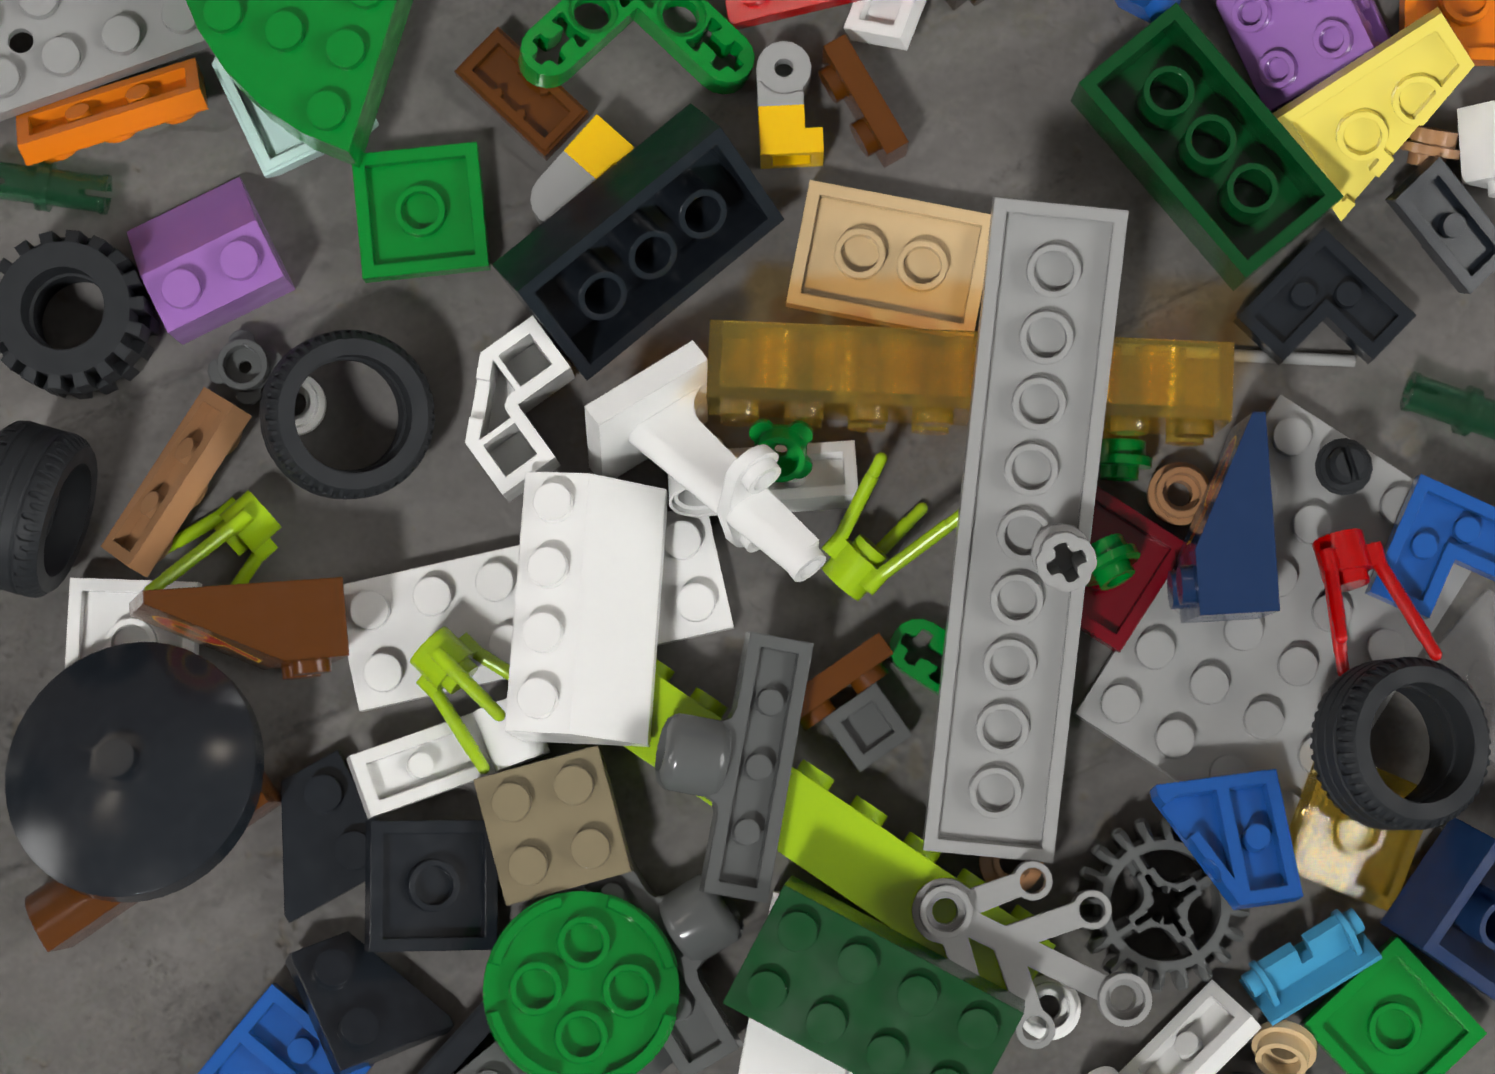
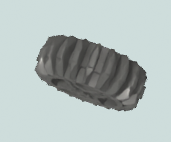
M1161 817L1158 823L1157 836L1152 835L1151 827L1145 818L1136 819L1134 821V831L1137 840L1131 842L1127 833L1122 828L1113 829L1110 832L1111 838L1119 850L1112 854L1106 847L1100 844L1094 845L1091 849L1092 854L1105 865L1100 872L1082 866L1078 872L1081 878L1096 882L1094 890L1102 892L1109 900L1111 899L1114 883L1125 866L1131 873L1129 877L1135 887V899L1132 906L1120 914L1121 917L1114 922L1111 916L1108 923L1098 929L1100 934L1087 941L1085 948L1091 954L1098 953L1106 947L1112 950L1101 965L1102 969L1109 974L1118 970L1124 961L1128 963L1125 972H1130L1140 978L1144 970H1147L1148 986L1152 992H1162L1165 985V973L1170 972L1172 982L1177 990H1187L1189 988L1187 968L1192 967L1195 974L1201 980L1208 981L1213 977L1211 968L1204 960L1209 954L1215 960L1225 965L1232 960L1230 953L1218 944L1223 936L1232 941H1243L1245 933L1240 929L1229 927L1230 915L1247 917L1250 915V908L1238 910L1231 908L1179 837L1174 838L1175 831L1164 817ZM1155 850H1171L1188 858L1199 869L1188 876L1183 875L1173 881H1165L1157 874L1154 867L1148 865L1142 854ZM1150 886L1159 887V892L1169 894L1170 890L1180 892L1174 896L1175 900L1171 901L1168 905L1169 911L1172 914L1170 919L1173 923L1163 921V916L1154 914L1152 918L1143 916L1148 913L1147 909L1154 904V899L1151 895L1153 890ZM1209 887L1211 895L1210 917L1205 930L1196 941L1192 935L1194 931L1188 921V909L1190 904L1203 894L1202 890ZM1088 897L1082 901V905H1093V914L1081 917L1087 922L1097 920L1103 911L1101 901L1096 897ZM1084 927L1079 928L1080 930H1088ZM1151 927H1158L1163 931L1168 940L1173 941L1180 953L1161 958L1147 957L1132 950L1123 939L1135 932L1139 934Z

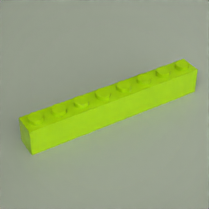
M657 659L650 747L624 746L653 767H655L660 734L669 717L683 713L721 720L728 707L698 687L695 688L689 697L668 683L675 672ZM802 759L796 769L794 767L791 769L777 851L891 929L947 958L943 944L932 942L925 938L914 924L912 904L917 892L926 883L938 878L955 879L967 888H972L986 882L965 868L961 870L957 878L935 864L941 852L923 850V839L910 831L903 841L882 828V825L888 818L887 815L857 795L848 805L828 791L835 780ZM697 796L706 803H708L710 806H712L711 801H709L705 797ZM948 898L939 899L932 908L933 917L939 923L952 921L957 913L955 903ZM1018 904L1011 914L999 906L980 913L1002 925H1008L1034 916ZM968 937L979 976L1007 990L994 950ZM1049 940L1039 942L1052 949L1056 946ZM1028 967L1033 981L1038 971Z

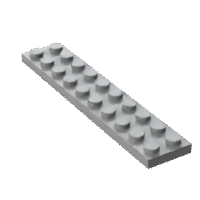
M993 197L923 832V850L1026 861L1034 860L1046 863H1053L1085 586L1077 591L1066 593L1061 592L1055 587L1047 586L1032 563L1031 548L1033 540L1042 529L1057 523L1075 526L1083 532L1089 543L1091 541L1129 210ZM1066 543L1058 544L1054 547L1056 558L1046 564L1056 563L1061 571H1067L1073 567L1071 557L1075 553L1080 552V550L1071 552Z

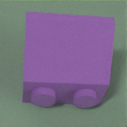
M240 176L127 231L140 277L168 334L182 345L296 290Z

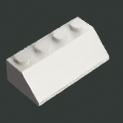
M525 471L505 732L522 741L650 747L668 491L666 489L590 473Z

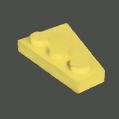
M1437 7L1272 114L1344 196L1332 208L1339 220L1342 221L1356 205V198L1375 176L1379 178L1394 161L1393 155L1418 126H1423L1475 64Z

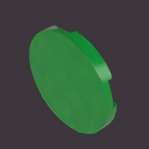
M573 891L558 893L537 901L524 909L506 926L496 940L486 963L482 987L483 1006L493 1038L506 1057L526 1074H636L660 1052L668 1040L677 1018L680 989L678 965L674 952L656 923L642 910L622 898L598 892Z

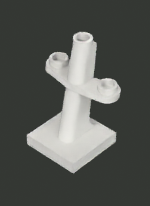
M693 340L584 406L589 468L595 475L616 479L649 458L718 515L725 538L736 547H745L750 553L758 550L763 551L785 569L795 582L808 579L824 565L826 556L819 549V539L768 489L781 474V468L777 464L778 453L768 445L761 444L750 448L736 458L703 425L708 422V359Z

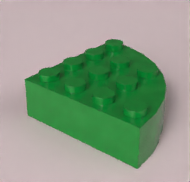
M186 0L197 29L231 79L272 121L314 150L360 168L413 0Z

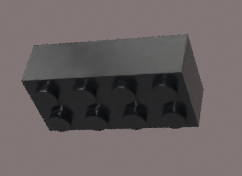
M690 103L500 257L492 266L528 312L534 316L561 354L588 381L785 219L722 128Z

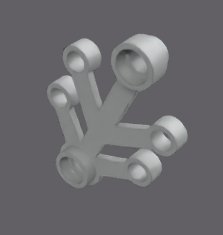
M1027 860L1017 865L1012 874L972 888H967L961 882L951 878H938L929 881L919 889L913 900L912 917L916 928L928 940L943 944L947 959L977 975L979 973L968 937L994 950L1007 990L1025 1000L1024 1015L1014 1032L1017 1039L1024 1046L1030 1049L1044 1048L1051 1043L1055 1035L1054 1021L1041 1007L1028 967L1097 1000V1006L1101 1014L1115 1025L1123 1027L1134 1026L1142 1022L1149 1014L1152 1006V994L1146 982L1140 977L1125 971L1114 972L1107 976L1039 943L1082 927L1095 930L1105 926L1111 918L1112 905L1109 898L1102 892L1094 889H1085L1078 892L1073 897L1071 903L1008 925H1002L980 913L1019 897L1031 901L1044 898L1050 892L1053 884L1052 874L1047 866L1038 861ZM1028 868L1039 869L1044 877L1043 886L1034 893L1025 892L1020 885V877ZM1088 897L1098 898L1103 907L1101 916L1093 922L1085 921L1079 912L1080 904ZM942 898L951 899L957 908L955 918L948 923L937 922L932 914L933 905ZM1121 985L1129 986L1134 995L1132 1004L1124 1010L1115 1009L1110 1000L1112 991ZM1032 1016L1042 1017L1046 1023V1032L1038 1040H1029L1023 1034V1024Z

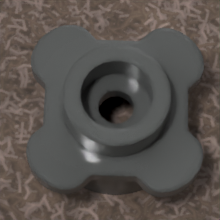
M238 330L231 334L229 343L222 348L218 358L213 359L209 363L208 376L215 384H226L234 390L240 403L254 405L262 399V389L270 373L282 359V356L277 351H266L255 341V336L250 331ZM243 362L251 363L252 368L250 372H241L240 366Z

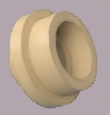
M1282 1020L1274 1026L1270 1022H1266L1260 1025L1262 1028L1253 1036L1252 1052L1257 1066L1265 1074H1305L1307 1069L1316 1060L1318 1044L1315 1037L1306 1028L1295 1022Z

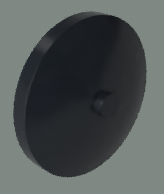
M133 642L107 647L76 661L59 673L37 695L20 721L11 743L5 772L6 804L11 824L23 849L35 864L59 883L83 895L104 901L126 903L148 901L167 896L182 890L208 874L229 854L244 834L256 809L263 783L264 748L262 735L254 711L242 691L228 676L202 656L178 646L158 642Z

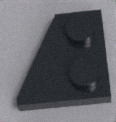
M341 750L329 754L281 781L284 915L289 923L300 919L365 883L366 820H378V818H367L349 765Z

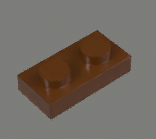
M846 34L824 45L822 53L824 67L818 70L819 77L831 99L836 104L844 100L856 121L849 124L862 152L867 157L876 153L884 168L905 157L909 141Z
M879 632L807 682L800 725L804 731H807L837 710L830 699L843 689L851 685L858 695L889 673L882 662L894 653Z

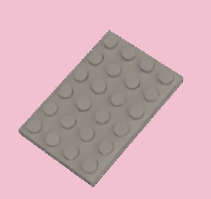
M1280 394L1266 412L1280 611L1259 619L1181 623L1180 609H1171L1169 606L1166 580L1121 652L1113 651L1073 715L1176 782L1276 769L1292 845L1295 851L1328 799L1326 796L1327 791L1322 790L1321 782L1316 777L1318 773L1313 768L1315 764L1311 760L1313 749H1310V744L1312 743L1310 733H1313L1311 725L1315 720L1313 717L1314 713L1319 710L1317 708L1318 703L1322 700L1323 694L1328 692V687L1340 677L1337 674L1335 654L1333 652L1325 587L1312 543L1316 539L1336 531L1358 528L1363 530L1366 544L1381 541L1384 549L1414 479L1367 450L1372 458L1373 471L1365 487L1351 495L1341 496L1329 492L1321 485L1316 476L1315 461L1317 454L1325 444L1334 439L1348 437ZM1453 563L1430 618L1424 620L1431 633H1433L1470 575V570ZM1374 569L1368 572L1370 579L1373 575ZM1368 584L1351 591L1342 592L1348 635L1347 653L1350 669L1374 660L1418 657L1423 649V645L1415 636L1399 608L1365 594ZM1395 691L1388 695L1385 698V700L1381 703L1380 707L1378 708L1374 716L1371 729L1373 728L1381 713L1383 712L1388 702L1394 695Z

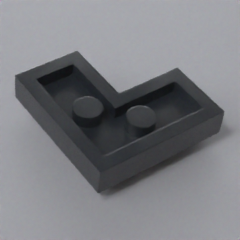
M1323 228L1233 322L1278 365L1322 321L1369 364L1416 317V314Z

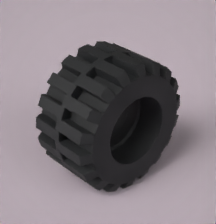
M66 230L65 237H60L53 231L39 234L41 244L33 246L25 240L14 247L20 257L13 264L5 258L0 262V272L4 274L0 282V353L3 355L1 361L11 371L20 375L22 379L38 388L44 389L52 395L66 398V395L69 394L77 399H92L93 391L97 390L107 395L119 390L116 381L124 377L128 381L134 379L140 373L134 367L135 363L140 357L149 361L154 351V348L147 343L150 335H159L160 322L153 317V310H156L140 277L138 268L133 262L106 240L95 235L92 238H88L81 231ZM82 282L95 284L100 288L104 300V314L98 330L88 341L74 348L60 350L49 346L43 333L42 320L50 299L59 290L68 285Z

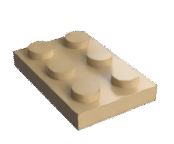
M810 180L786 307L972 342L983 290L991 214Z

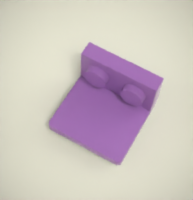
M1216 0L1218 11L1260 100L1269 110H1276L1291 102L1391 37L1374 0Z

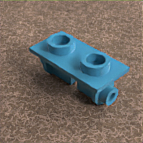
M1349 908L1343 913L1335 909L1331 912L1329 918L1301 934L1303 941L1293 946L1291 942H1288L1257 962L1255 960L1248 963L1250 970L1241 975L1239 982L1270 1024L1274 1026L1381 960L1382 956L1363 933L1365 926L1354 909Z

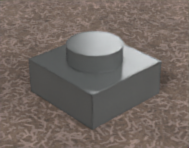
M876 683L823 719L859 772L912 736Z

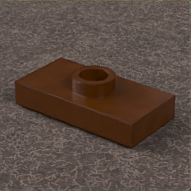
M497 27L454 72L457 78L547 161L590 117L589 111L561 85L546 89L528 82L520 72L518 64L520 47Z

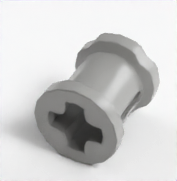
M1065 523L1051 524L1042 529L1033 540L1031 548L1032 563L1047 586L1055 587L1061 592L1066 593L1077 591L1089 583L1091 574L1097 566L1095 550L1082 531L1073 525ZM1061 543H1066L1071 552L1080 550V552L1075 553L1071 557L1073 567L1067 571H1061L1056 563L1046 564L1056 558L1054 547Z

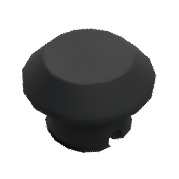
M1348 438L1334 439L1325 444L1317 454L1315 461L1316 476L1321 485L1329 492L1341 496L1351 495L1363 489L1369 482L1373 471L1372 458L1367 449L1359 442Z

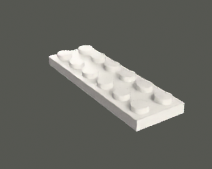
M675 511L667 512L657 646L734 629L709 516L690 517L678 514ZM519 545L343 584L349 645L348 660L359 711L365 712L429 697L416 684L422 674L410 663V659L431 635L444 626L448 627L458 638L467 632L482 648L510 664ZM472 659L478 666V670L472 678L479 685L506 680ZM443 688V691L445 693H449L445 688Z

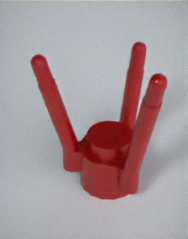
M1358 528L1336 531L1313 541V551L1325 587L1333 652L1339 676L1350 670L1347 653L1348 635L1342 592L1351 591L1370 583L1368 572L1372 569L1378 574L1429 657L1434 661L1442 658L1443 653L1434 640L1432 633L1389 566L1381 541L1366 544L1363 530Z

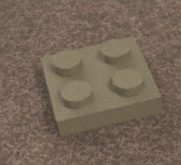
M600 745L473 779L506 906L634 871Z

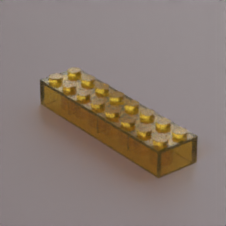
M710 319L706 394L708 414L721 416L720 424L734 427H750L756 420H759V417L784 418V424L787 425L795 420H802L808 423L812 430L821 429L822 420L848 421L847 430L855 432H884L886 424L890 422L911 423V433L947 435L949 434V427L953 425L968 426L978 331ZM1114 337L1102 439L1127 438L1140 440L1142 435L1163 434L1166 435L1165 444L1204 445V438L1214 437L1218 431L1232 421L1235 342Z

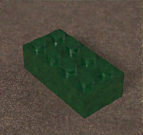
M1177 2L1082 79L1072 96V104L1233 291L1325 216L1344 197Z
M791 876L784 884L723 1001V1004L853 1074H992L1025 1010L1024 999L794 876Z

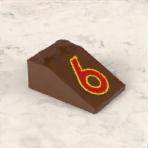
M343 577L144 590L129 603L131 617L260 669H282V680L321 677V674L332 672L331 663L349 656Z

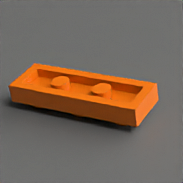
M194 57L17 115V147L26 166L43 161H62L72 156L78 150L103 142L119 143L131 138L138 131L163 123L179 124L191 119L198 112L208 110L204 77L198 62Z

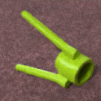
M883 452L875 455L836 532L821 547L830 556L821 567L822 570L839 588L857 601H860L867 592L874 595L888 578L957 527L959 509L888 560L889 558L886 554L927 513V504L920 502L876 545L861 533L853 542L848 539L887 462V455Z
M249 490L237 500L231 497L213 513L175 534L168 554L210 530H216L163 571L144 590L164 589L225 542L239 557L248 549L252 551L231 582V584L249 583L262 562L279 548L270 537L282 527Z
M444 626L431 635L418 648L410 659V663L422 674L416 684L433 700L467 756H469L478 772L484 775L490 771V766L443 691V688L451 695L462 688L494 720L498 722L503 721L506 717L505 711L472 678L478 670V666L472 659L506 680H509L510 664L482 648L467 632L458 638L448 627Z

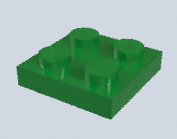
M477 142L364 153L360 168L352 165L362 279L365 283L491 270L480 151Z
M1391 936L1377 949L1382 956L1381 960L1340 984L1299 1023L1312 1033L1317 1044L1345 1074H1445L1487 1034L1396 936Z

